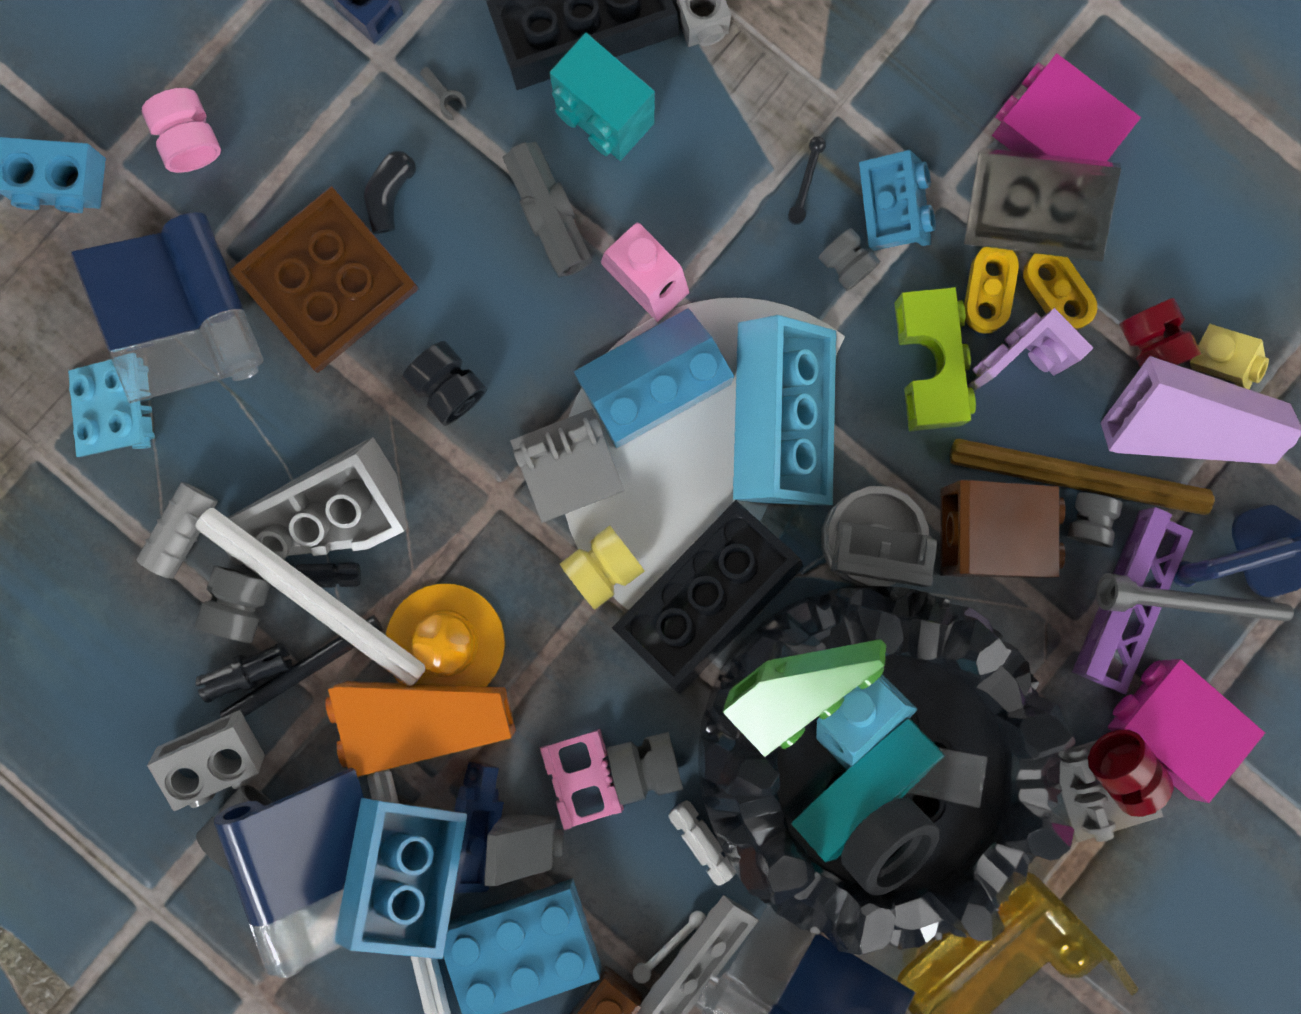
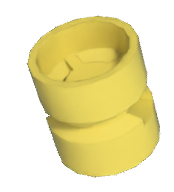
M610 525L591 540V550L589 552L578 549L560 563L564 572L594 610L615 595L614 585L616 583L626 586L645 572Z

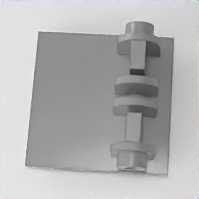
M593 408L510 440L514 456L522 470L542 523L625 491Z
M1097 740L1068 748L1058 753L1063 758L1060 762L1061 794L1071 826L1074 829L1076 842L1094 837L1097 842L1108 841L1114 838V831L1163 817L1161 809L1151 815L1136 817L1124 813L1088 767L1087 758L1091 747Z

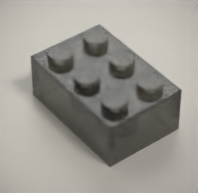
M982 148L978 152L964 244L1103 262L1121 172V163Z

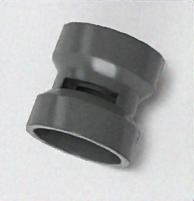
M852 228L835 239L818 257L827 268L836 269V272L839 274L838 281L846 291L856 286L881 262L872 251H865L864 248L860 247L861 238Z
M1078 493L1075 502V508L1078 511L1077 520L1070 523L1067 537L1089 545L1113 547L1115 532L1112 529L1114 520L1120 517L1123 503L1102 495Z

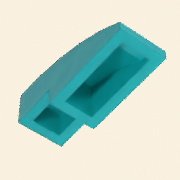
M907 719L839 777L791 824L824 862L834 860L841 855L848 838L868 815L882 805L897 798H902L945 755L911 719Z

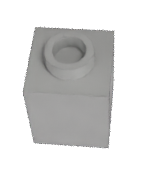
M672 0L688 47L697 44L701 46L713 45L722 40L726 34H729L731 13L726 0ZM697 7H706L712 11V14L701 17L695 15L692 10Z

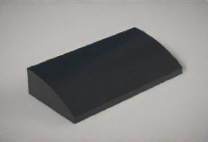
M486 0L516 90L551 79L549 72L585 33L590 35L614 57L679 36L678 14L672 0Z
M735 500L622 616L612 629L673 690L681 694L804 567L803 563L790 548Z

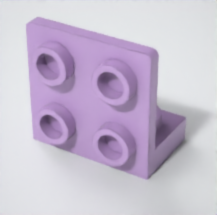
M1055 308L1042 318L1035 312L1004 339L1009 345L1008 347L1002 343L972 369L977 377L968 386L972 387L974 391L996 377L1025 348L1030 351L1028 356L1037 368L1043 372L1049 371L1055 376L1081 361L1093 347Z

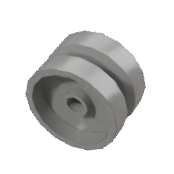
M868 486L842 498L828 512L821 528V550L827 565L831 568L838 522L840 520L920 535H929V526L922 509L908 494L889 486ZM835 572L840 579L855 586H890L896 583Z

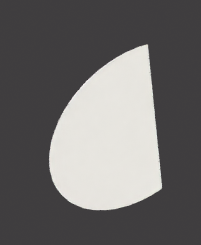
M717 298L697 301L673 308L658 323L654 318H651L633 329L608 351L610 352L689 308L712 336L734 375L732 384L729 387L617 449L582 388L575 399L569 417L593 408L625 491L565 515L578 549L589 552L591 550V540L610 525L645 570V572L626 586L618 583L614 585L615 595L613 597L623 607L629 610L735 501L733 500L738 322L781 315L835 330L830 325L808 313L775 302L750 298ZM837 330L836 355L845 338V336L839 333ZM737 500L754 517L761 521L768 504Z

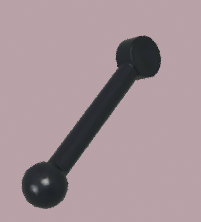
M820 136L813 137L809 142L811 153L795 206L788 213V220L794 225L801 224L806 217V212L803 209L819 153H822L826 148V142Z

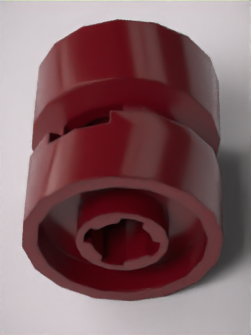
M1174 297L1119 323L1129 346L1138 347L1140 350L1136 356L1140 368L1149 356L1179 365L1202 354L1191 331H1182L1180 327L1185 318Z
M1118 729L1105 734L1091 747L1087 758L1088 767L1124 813L1130 816L1144 817L1156 813L1170 800L1174 789L1172 778L1138 733L1131 730Z

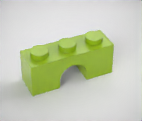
M956 287L903 292L894 302L899 345H922L932 352L936 360V372L933 378L912 381L904 388L909 431L963 426L971 421V414H974L976 410L975 393L972 387L967 388L965 371L969 370L971 365L970 349L968 344H962L960 328L964 327L966 319L964 303L962 300H957Z

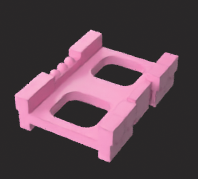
M600 729L540 747L545 769L548 775L552 774V783L556 797H559L556 805L564 830L612 814L622 813L624 807L619 802L614 783L611 784L613 777L609 775L611 769L607 767L608 760L604 759L608 754ZM579 742L585 743L591 758V765L588 768L572 773L565 772L560 760L559 750ZM597 786L603 798L604 809L583 817L577 815L572 794L584 788Z

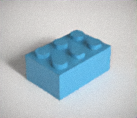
M361 798L334 942L350 951L443 959L467 814Z
M573 878L450 920L448 924L443 957L462 1014H502L600 980L601 962Z

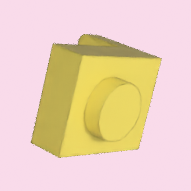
M1209 324L1198 345L1202 354L1190 360L1192 369L1234 382L1235 385L1250 389L1253 382L1260 383L1269 363V358L1265 357L1262 339Z

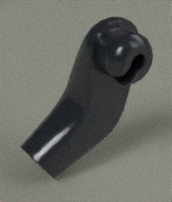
M393 151L386 155L365 187L364 201L373 234H382L395 230V197L407 178H412L416 172L414 160L405 152Z

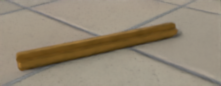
M963 439L954 440L950 450V462L954 465L1200 515L1209 514L1215 502V496H1213V492L1210 489Z

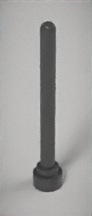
M1104 574L1100 578L1096 589L1098 605L1101 609L1108 611L1125 612L1137 604L1277 621H1289L1294 616L1293 607L1285 603L1141 587L1135 581H1132L1130 577L1119 574Z

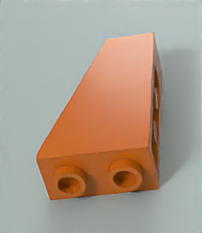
M345 681L329 688V697H326L325 700L328 718L332 724H337L341 739L337 741L339 762L343 768H354L357 777L510 739L516 732L505 687L434 684L407 686L405 683Z

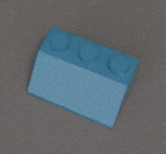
M689 308L574 371L577 380L616 449L729 387L734 379L731 369L712 336Z

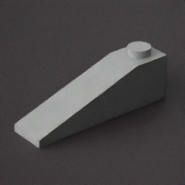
M374 437L336 455L227 517L283 560L287 556L312 553L313 556L326 555L329 551L350 548H352V551L367 550L407 529L397 474ZM226 552L234 565H244Z

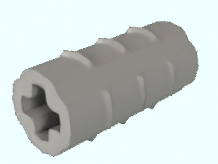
M184 482L180 483L172 499L168 500V506L161 518L157 519L154 530L149 538L145 539L146 543L136 559V562L141 566L168 579L175 577L183 561H186V556L194 542L198 541L197 537L200 531L196 529L195 525L199 517L209 508H215L218 500L213 496Z

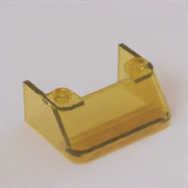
M1030 872L1027 873L1025 884L1016 887L1008 896L1009 901H1002L998 908L999 911L997 912L1005 927L1001 934L993 940L978 941L971 937L954 936L950 932L943 933L941 940L934 941L900 972L897 978L898 982L916 992L908 1007L911 1014H990L1048 962L1059 974L1067 978L1083 977L1098 964H1101L1131 996L1139 990L1117 956L1036 875Z

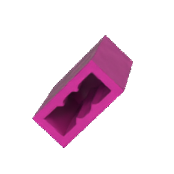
M1056 53L1046 67L1038 62L1024 79L1022 85L1027 90L1018 100L1012 95L1000 109L995 118L1001 123L992 136L1074 199L1088 186L1141 117Z
M1158 660L1144 671L1141 676V681L1144 683L1135 694L1127 695L1116 705L1113 710L1115 718L1107 727L1111 731L1121 729L1138 733L1169 773L1173 785L1188 799L1210 803L1264 736L1265 732L1183 660Z

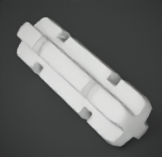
M688 800L681 802L669 812L670 821L677 830L682 829L684 831V834L681 836L701 865H708L709 869L706 872L713 882L718 886L728 882L736 872L726 856L723 857L721 854L723 850L705 822L696 819L699 814L691 802Z

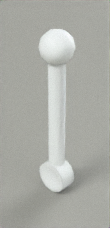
M702 911L691 913L689 922L648 962L639 963L635 966L633 970L635 981L646 983L651 977V970L694 929H698L706 919V915Z

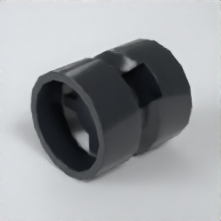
M440 341L421 353L406 368L402 375V379L419 398L428 397L427 408L443 426L449 425L465 415L481 400L487 391V388L470 369L461 370L463 361L446 341Z

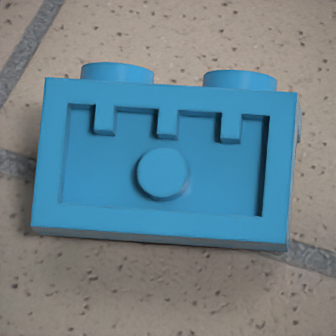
M911 150L859 162L869 248L876 251L914 242L921 246L931 245L930 232L936 230V219L932 206L927 205L925 189L931 187V177L927 163L925 161L922 162Z

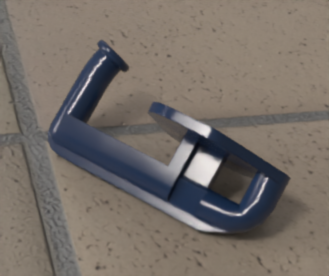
M1267 505L1242 512L1233 521L1231 529L1237 551L1193 563L1181 561L1173 579L1178 586L1191 587L1197 582L1218 579L1244 571L1249 587L1261 597L1270 598L1297 591L1301 588V521L1275 505Z

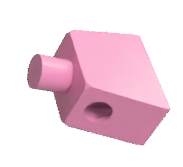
M638 222L604 252L601 260L603 267L657 323L689 294L688 285L680 264ZM669 284L670 287L660 295L662 289Z

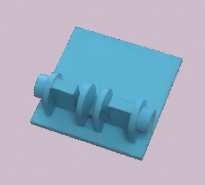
M130 354L68 371L76 457L88 456L132 446L133 449L151 447L150 440L155 438L152 431L151 417L142 415L152 413V407L140 404V402L151 399V394L143 393L149 390L148 368L143 367L142 359H136V354Z

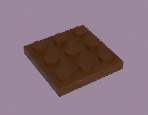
M332 186L229 270L317 373L419 290L408 274Z

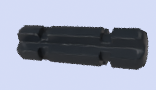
M332 563L296 565L298 571L321 588L336 587V584H339V587H357L360 585L361 569L358 563H339L338 566Z

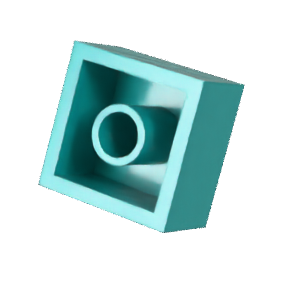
M587 33L578 40L549 72L553 89L552 95L557 107L555 112L568 126L575 128L578 125L590 135L588 140L591 145L604 156H608L611 153L621 161L654 125L655 91Z

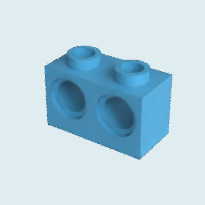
M0 137V194L10 199L12 206L26 210H39L40 204L55 205L56 209L68 213H83V208L100 209L106 158L87 143ZM34 169L31 179L23 183L25 175ZM78 172L76 181L66 187L68 178Z

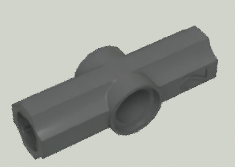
M536 141L532 143L524 142L511 148L502 157L521 197L519 202L535 237H540L554 271H556L560 278L583 270L592 263V258L574 222L575 214L560 182H555L541 148H539Z

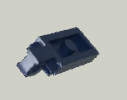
M468 762L463 781L464 786H460L458 797L456 798L454 812L466 813L467 820L454 893L487 892L489 890V886H485L487 835L500 819L504 802L499 801V792L495 788L499 768L487 763Z

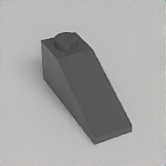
M502 814L487 835L485 886H497L551 870L555 857L563 856L564 829H556L557 816Z

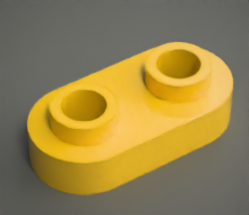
M1003 244L985 246L977 253L971 263L964 302L965 321L971 329L979 333L995 332L1008 321L1011 315L1019 262L1013 250ZM986 264H995L999 270L998 276L988 274ZM985 305L989 307L992 313L991 318L985 319L981 317L978 311L979 306Z
M1053 248L1042 249L1026 262L1023 270L1025 284L1046 314L1055 308L1077 331L1088 325L1095 318L1097 313L1096 298L1063 252ZM1039 268L1049 270L1051 273L1050 281L1043 280L1039 276ZM1066 303L1075 307V317H1070L1065 313L1064 305Z

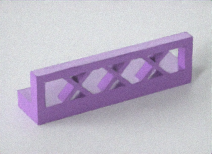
M1157 507L1139 510L1113 574L1126 575L1132 581H1135L1138 586L1142 587L1151 568L1157 582L1155 588L1169 590L1193 530L1170 521L1172 514ZM1165 531L1177 536L1170 553L1156 558V552ZM1166 561L1163 570H1161L1159 564ZM1136 604L1125 612L1103 610L1099 606L1072 672L1126 695L1162 607L1148 606L1145 611L1142 605ZM1134 608L1140 626L1135 635L1122 639V634ZM1132 643L1131 648L1128 652L1126 649V645ZM1116 649L1123 662V667L1117 681L1105 676Z

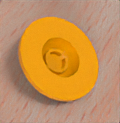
M456 584L430 585L412 593L394 611L386 630L387 637L425 665L424 673L415 684L486 687L496 676L505 651L504 629L496 610L479 593ZM395 677V679H396L399 683H403L402 681H400L398 678Z

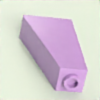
M1152 356L1148 357L1101 421L1109 451L1123 454L1276 464L1297 443L1301 436V424L1290 403Z

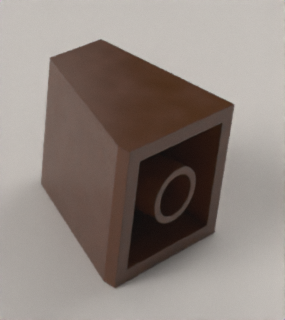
M959 480L941 488L940 576L1059 577V569H1063L1066 557L1065 546L1063 542H1059V524H1063L1065 519V502L1063 498H1059V486Z

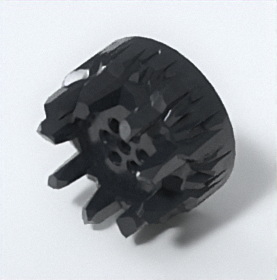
M845 586L815 593L789 604L764 620L751 632L724 664L709 694L701 720L698 743L699 785L707 817L723 852L750 894L760 898L765 904L769 903L776 914L793 923L800 930H808L817 935L820 932L824 933L838 951L860 955L881 950L887 944L898 950L914 947L920 948L929 940H941L943 933L946 934L948 932L954 936L971 937L978 941L993 940L1005 929L997 912L999 911L998 908L1002 901H1009L1008 896L1016 887L1025 884L1028 866L1033 862V859L1036 856L1050 861L1060 859L1071 849L1074 829L1055 814L1052 809L1058 806L1057 796L1062 792V786L1060 785V762L1063 758L1058 753L1075 745L1074 736L1067 728L1060 707L1043 694L1037 692L1036 689L1039 682L1030 674L1029 662L1025 660L1016 647L1002 641V634L992 628L989 619L970 607L951 604L950 600L933 596L927 592L894 586ZM879 639L886 644L885 666H883L884 672L882 675L918 709L909 719L932 742H938L941 752L945 755L902 797L912 800L914 794L919 790H929L932 795V803L923 813L939 828L940 832L939 841L932 855L909 880L898 888L884 895H870L842 865L841 855L834 860L824 862L791 824L829 788L830 780L834 774L847 771L816 739L817 719L819 716L805 726L804 733L793 745L786 749L778 746L768 755L764 756L723 713L729 691L768 660Z

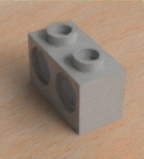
M238 710L158 746L147 766L173 811H176L187 805H190L191 808L199 807L210 801L216 795V792L232 786L233 789H238L241 785L246 786L258 776L265 754L242 712ZM232 749L241 758L236 760L227 759L220 751ZM178 769H191L197 773L198 777L187 778Z

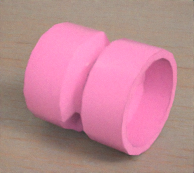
M188 88L165 90L148 99L142 106V114L151 135L160 136L156 141V147L165 168L170 172L182 173L200 169L216 160L220 155L221 148L212 127L205 123L207 116L194 90Z

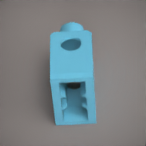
M881 675L869 687L860 689L857 686L845 695L844 702L831 716L823 720L819 717L817 719L816 739L848 770L887 735L909 719L918 709L891 682Z

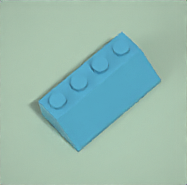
M781 315L738 322L733 500L764 504L833 505L836 330Z

